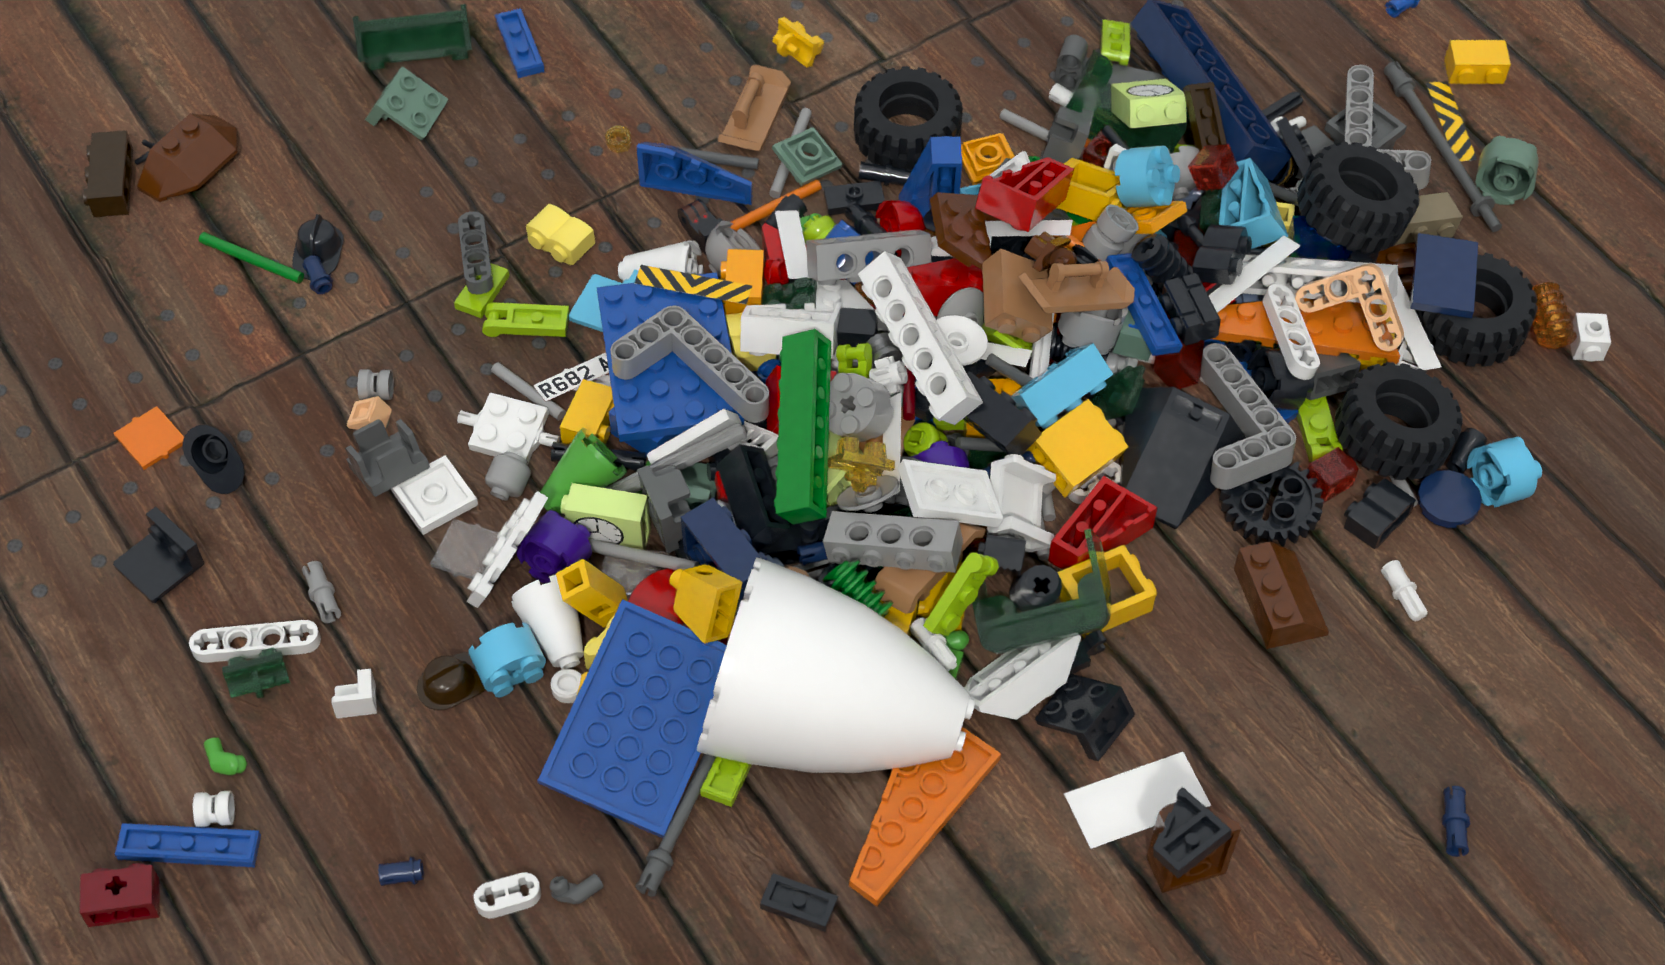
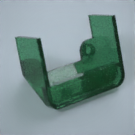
M460 4L461 10L367 21H362L359 16H352L359 63L368 65L369 70L385 69V64L449 56H452V61L469 59L468 54L474 52L469 10L466 4Z
M1091 529L1084 530L1093 572L1085 575L1078 584L1079 599L1017 613L1016 605L1008 597L994 596L988 598L984 580L978 590V596L972 605L979 640L986 650L994 654H1002L1098 631L1108 624L1111 615V584L1101 539Z

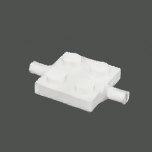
M489 393L486 403L478 415L463 410L459 412L460 415L458 414V423L474 427L468 446L470 450L494 457L504 455L506 451L522 456L529 463L532 453L540 444L552 447L554 441L560 443L561 438L559 435L544 432V425L549 415L548 407Z

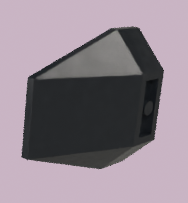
M1137 388L1124 415L1123 437L1129 447L1122 454L1120 486L1158 507L1155 520L1177 529L1217 489L1210 481L1214 453L1220 448L1246 439V437L1229 413L1177 388Z

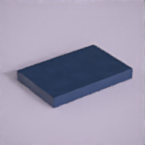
M1418 233L1415 244L1410 309L1472 318L1475 305L1478 242Z

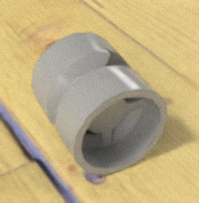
M1107 205L1096 220L1097 223L1090 227L1082 240L1086 249L1098 259L1105 261L1108 255H1117L1123 250V242L1128 243L1139 228L1138 223L1125 209L1117 205Z

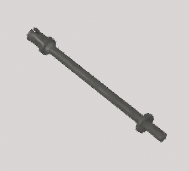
M1399 62L1389 63L1383 72L1393 85V92L1397 97L1405 98L1472 200L1473 204L1470 207V212L1475 217L1482 216L1491 231L1497 232L1502 228V224L1492 210L1495 205L1494 199L1491 196L1483 197L1415 94L1416 84L1414 80L1406 75Z
M703 755L659 848L648 852L646 867L635 885L636 889L642 894H645L648 889V896H656L657 889L666 871L671 870L674 864L671 852L700 794V789L716 756Z

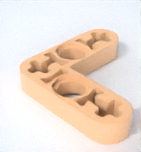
M1364 264L1307 283L1297 291L1295 296L1299 309L1308 313L1359 297L1377 347L1384 351H1393L1403 342L1404 330L1381 268L1375 264ZM1365 271L1369 275L1374 274L1376 276V279L1372 282L1374 291L1378 288L1382 291L1371 295L1369 298L1366 297L1365 293L1371 291L1368 282L1361 281ZM1342 280L1346 283L1348 290L1344 296H1337L1332 292L1331 284L1333 281ZM1320 285H1324L1325 295L1318 297L1314 301V305L1310 301H1304L1303 297L1307 294V290H1309L1310 294H1316L1323 290ZM1380 299L1386 303L1387 312L1384 315H1375L1371 311L1370 305L1373 300ZM1391 317L1392 321H1389L1386 325L1390 333L1395 332L1397 335L1393 339L1392 344H1390L1388 339L1383 340L1381 337L1385 333L1384 324L1377 326L1376 322H1382Z

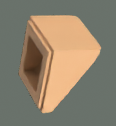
M379 396L355 401L347 427L358 430L380 419L386 428L392 409Z

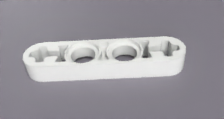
M1272 284L1269 286L1262 301L1290 373L1299 379L1309 380L1313 378L1320 365L1319 357L1292 291L1284 285ZM1280 317L1286 318V319L1290 320L1292 323H1288V322L1284 321L1283 319H1281ZM1289 339L1295 340L1301 345L1294 344Z
M297 620L202 629L191 636L189 647L196 660L209 663L306 654L318 648L321 637L318 627L314 622L310 620ZM309 632L307 640L301 641L300 638L303 637V633ZM290 633L291 637H289L291 641L290 643H288L286 634ZM270 634L281 636L279 642L275 645L267 646L263 644L265 637ZM237 637L248 639L242 648L234 649L230 647L232 640ZM220 640H222L224 649H220L219 647L222 646ZM204 642H210L206 650H201Z

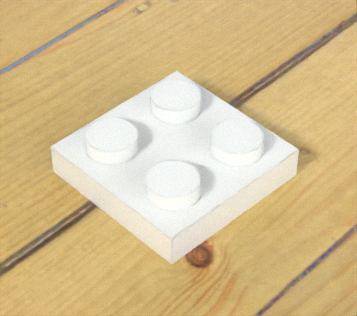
M446 455L431 462L429 469L391 488L393 494L422 535L478 506L477 498Z

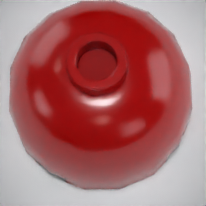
M884 200L877 209L875 217L880 218L879 224L888 233L910 230L928 231L925 228L924 218L919 209L907 201ZM896 251L898 253L896 256L900 257L902 255V251Z

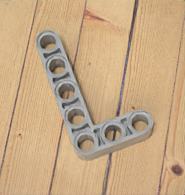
M1355 65L1348 70L1344 142L1348 144L1354 142L1362 143V146L1369 147L1372 146L1374 73L1366 65ZM1377 149V151L1383 154L1387 153L1392 156L1391 159L1396 163L1399 161L1404 166L1405 172H1410L1414 179L1413 184H1417L1418 190L1428 185L1431 157L1426 152L1418 150Z
M668 306L616 340L611 346L613 373L620 379L626 380L636 377L673 351L745 420L757 423L768 417L769 390L767 386L679 306Z
M1219 343L1207 345L1203 350L1200 375L1247 436L1246 439L1220 448L1213 455L1210 481L1215 487L1227 490L1290 465L1293 459L1296 435L1232 352L1225 345Z

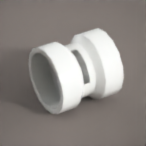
M220 791L217 795H209L207 792L195 793L193 798L195 826L208 827L211 823H219L221 826L232 825L235 818V803L232 791Z

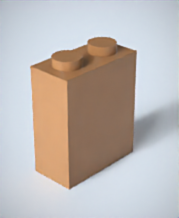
M1000 249L982 263L985 326L998 330L1000 333L1018 337L1025 342L1035 343L1053 330L1052 313L1044 312L1018 276L1025 272L1030 279H1047L1050 275V268L1039 272L1032 267L1035 261Z

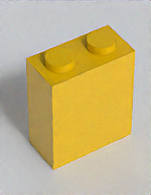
M1087 399L1044 430L1042 435L1026 451L1029 450L1033 454L1036 464L1045 467V470L1056 474V481L1053 484L1066 498L1120 458L1129 446L1125 443L1123 435L1118 430L1113 429L1108 423L1102 410Z

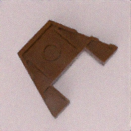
M937 192L930 198L938 247L968 267L972 264L975 265L983 273L982 263L991 257L990 239L987 234L985 220H1002L975 209L978 195Z

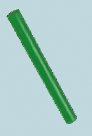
M202 232L199 236V243L300 284L304 279V273L211 234Z

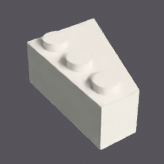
M833 302V308L815 309L814 303H804V309L793 310L786 309L785 304L746 305L741 315L740 351L749 352L753 356H764L766 354L780 355L782 337L816 329L831 341V359H833L838 346L837 329L843 302Z

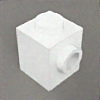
M1576 313L1568 331L1573 360L1603 361L1611 345L1607 314Z

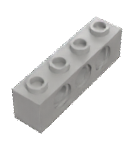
M922 230L806 240L808 277L818 281L819 285L836 284V279L846 278L848 282H862L858 273L867 266L865 264V257L871 251H873V260H875L884 251L894 255L901 248V259L906 267L931 263V234ZM844 254L845 262L841 267L837 268L836 261L840 255Z
M832 511L823 544L828 562L841 564L845 561L851 562L859 559L860 565H868L870 567L884 566L904 570L919 569L956 573L963 545V537L959 521Z

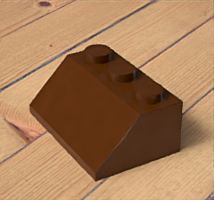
M1272 542L1239 548L1234 570L1267 649L1328 636V628L1294 551Z
M1175 803L1162 808L1158 812L1146 856L1161 892L1165 893L1226 874L1241 831L1239 822L1210 810L1231 829V838L1178 879L1153 856L1154 844L1158 835L1163 832L1166 817L1172 811Z

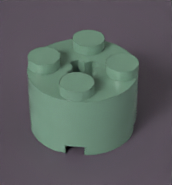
M1504 136L1494 137L1480 154L1476 185L1483 192L1482 195L1484 197L1491 196L1496 204L1501 205L1514 204L1515 200L1521 198L1523 200L1527 199L1533 193L1539 165L1537 148L1533 144L1519 139L1506 138Z

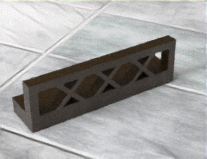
M1214 82L1190 84L1185 86L1183 90L1195 147L1199 149L1203 163L1202 179L1207 201L1214 200L1213 204L1221 202L1224 167L1231 164Z

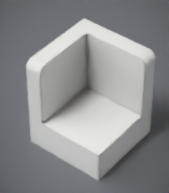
M371 668L357 670L358 684L335 687L332 706L336 718L377 714L376 684Z

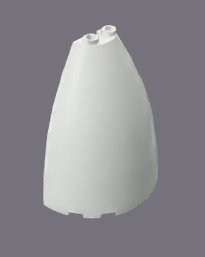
M758 557L755 559L754 568L751 570L745 588L744 600H741L713 691L714 697L711 699L697 752L747 764L811 773H860L902 768L950 758L954 750L961 752L966 732L961 731L964 718L970 720L975 700L969 698V692L933 656L903 630L866 605L808 576Z

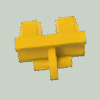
M785 17L778 19V31L772 41L777 45V53L783 57L791 55L805 67L812 66L815 56L822 51L824 40L817 35L813 37L808 35L804 25L798 21L792 23Z

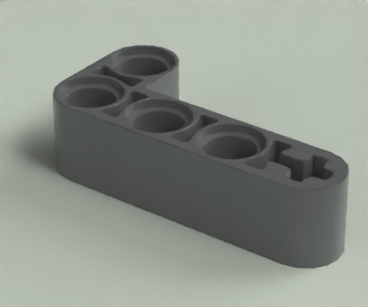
M1069 35L1064 39L1057 60L1055 84L1058 83L1076 94L1081 93L1083 96L1096 99L1103 92L1110 90L1111 84L1165 79L1164 76L1156 72L1109 62L1103 63L1096 59L1087 58L1088 43L1083 37L1078 35Z

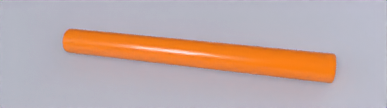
M816 179L731 221L733 224L729 228L737 232L739 228L743 229L769 216L784 196L789 197L791 194H795L800 199H803L821 190V184Z

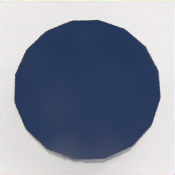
M1451 470L1436 471L1427 476L1421 482L1416 498L1425 518L1436 525L1446 528H1456L1457 525L1464 524L1465 526L1471 523L1478 515L1482 502L1480 490L1473 480L1462 473Z

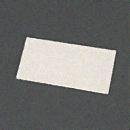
M1184 752L1064 793L1090 849L1155 826L1158 812L1165 806L1176 802L1178 790L1182 787L1205 807L1211 806Z

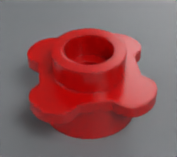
M771 258L766 260L764 277L769 288H775V285L778 288H782L784 284L788 283L789 278L784 260L776 258L774 261Z

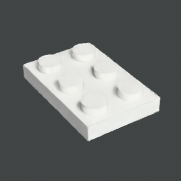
M903 459L899 464L898 471L913 517L959 521V523L999 527L1004 520L987 471Z

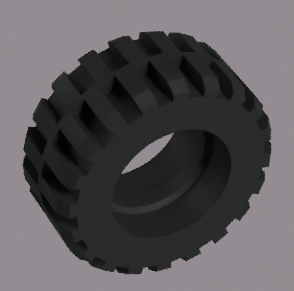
M902 66L898 70L890 68L884 74L880 72L874 75L871 81L868 80L861 87V91L857 93L855 99L854 138L860 152L865 157L868 156V160L873 164L886 166L887 163L893 164L892 167L913 170L930 137L947 136L961 138L963 105L960 101V95L947 79L942 80L940 74L934 71L932 73L926 72V69L921 67L910 69V66ZM910 114L922 117L927 122L915 126H904L893 123L888 119L897 115Z
M1340 142L1323 148V150L1315 155L1298 187L1297 201L1302 216H1306L1307 224L1311 228L1314 227L1317 230V234L1322 238L1326 237L1331 240L1332 244L1345 246L1346 250L1350 251L1361 250V253L1379 252L1394 246L1398 242L1415 215L1420 201L1417 184H1413L1414 179L1410 172L1406 173L1404 166L1399 161L1396 163L1392 160V156L1389 154H1383L1372 146H1362V143L1354 142L1348 144L1347 142Z
M1489 253L1478 255L1475 302L1490 308L1497 317L1477 318L1472 316V318L1415 310L1430 343L1434 346V352L1439 356L1445 355L1449 357L1448 361L1457 364L1459 361L1465 363V366L1475 367L1476 364H1481L1482 367L1491 366L1494 361L1498 364L1508 360L1509 356H1514L1521 346L1524 345L1538 308L1536 306L1537 296L1535 291L1532 290L1533 286L1527 277L1523 278V272L1517 266L1514 268L1510 266L1509 261L1504 258L1499 260L1493 258V254Z
M1386 362L1382 366L1380 364L1369 366L1367 369L1358 372L1354 379L1351 380L1336 411L1335 430L1337 436H1340L1339 441L1344 449L1347 448L1349 450L1348 454L1354 461L1359 460L1363 468L1368 471L1370 469L1377 471L1379 476L1385 478L1388 475L1393 476L1394 480H1405L1406 477L1414 480L1420 479L1423 476H1429L1444 464L1462 431L1463 417L1460 412L1461 409L1457 399H1452L1453 393L1448 387L1444 388L1441 385V380L1434 376L1432 378L1426 374L1427 371L1420 368L1418 370L1413 369L1408 364L1395 365L1394 362ZM1384 414L1395 416L1405 421L1412 428L1399 425Z

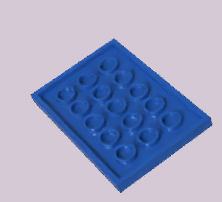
M717 272L699 274V276L718 279ZM635 283L596 287L619 442L681 434L722 409L738 414L742 425H744V418L673 351L632 379H620L615 376L612 369L610 350L612 344L668 306L683 308L732 353L722 300Z
M622 599L537 783L663 838L701 754L697 752L700 735L703 732V724L710 701L714 697L713 691L727 645L719 641L704 644L691 629Z

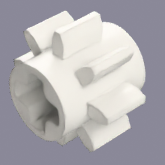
M894 356L875 360L876 368L870 369L869 378L882 384L889 391L890 395L902 392L901 384H905L908 381L907 370L903 362L900 360L895 362Z

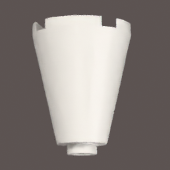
M684 241L627 255L624 257L623 262H620L618 265V275L623 281L625 279L629 280L634 270L639 271L640 265L693 275L703 274V265L697 264V256H702L701 249L696 241Z
M556 575L549 576L551 582L543 585L540 584L539 580L531 582L513 594V601H511L513 609L522 622L530 626L538 645L554 667H561V670L577 666L580 663L579 659L584 655L578 611L562 601Z

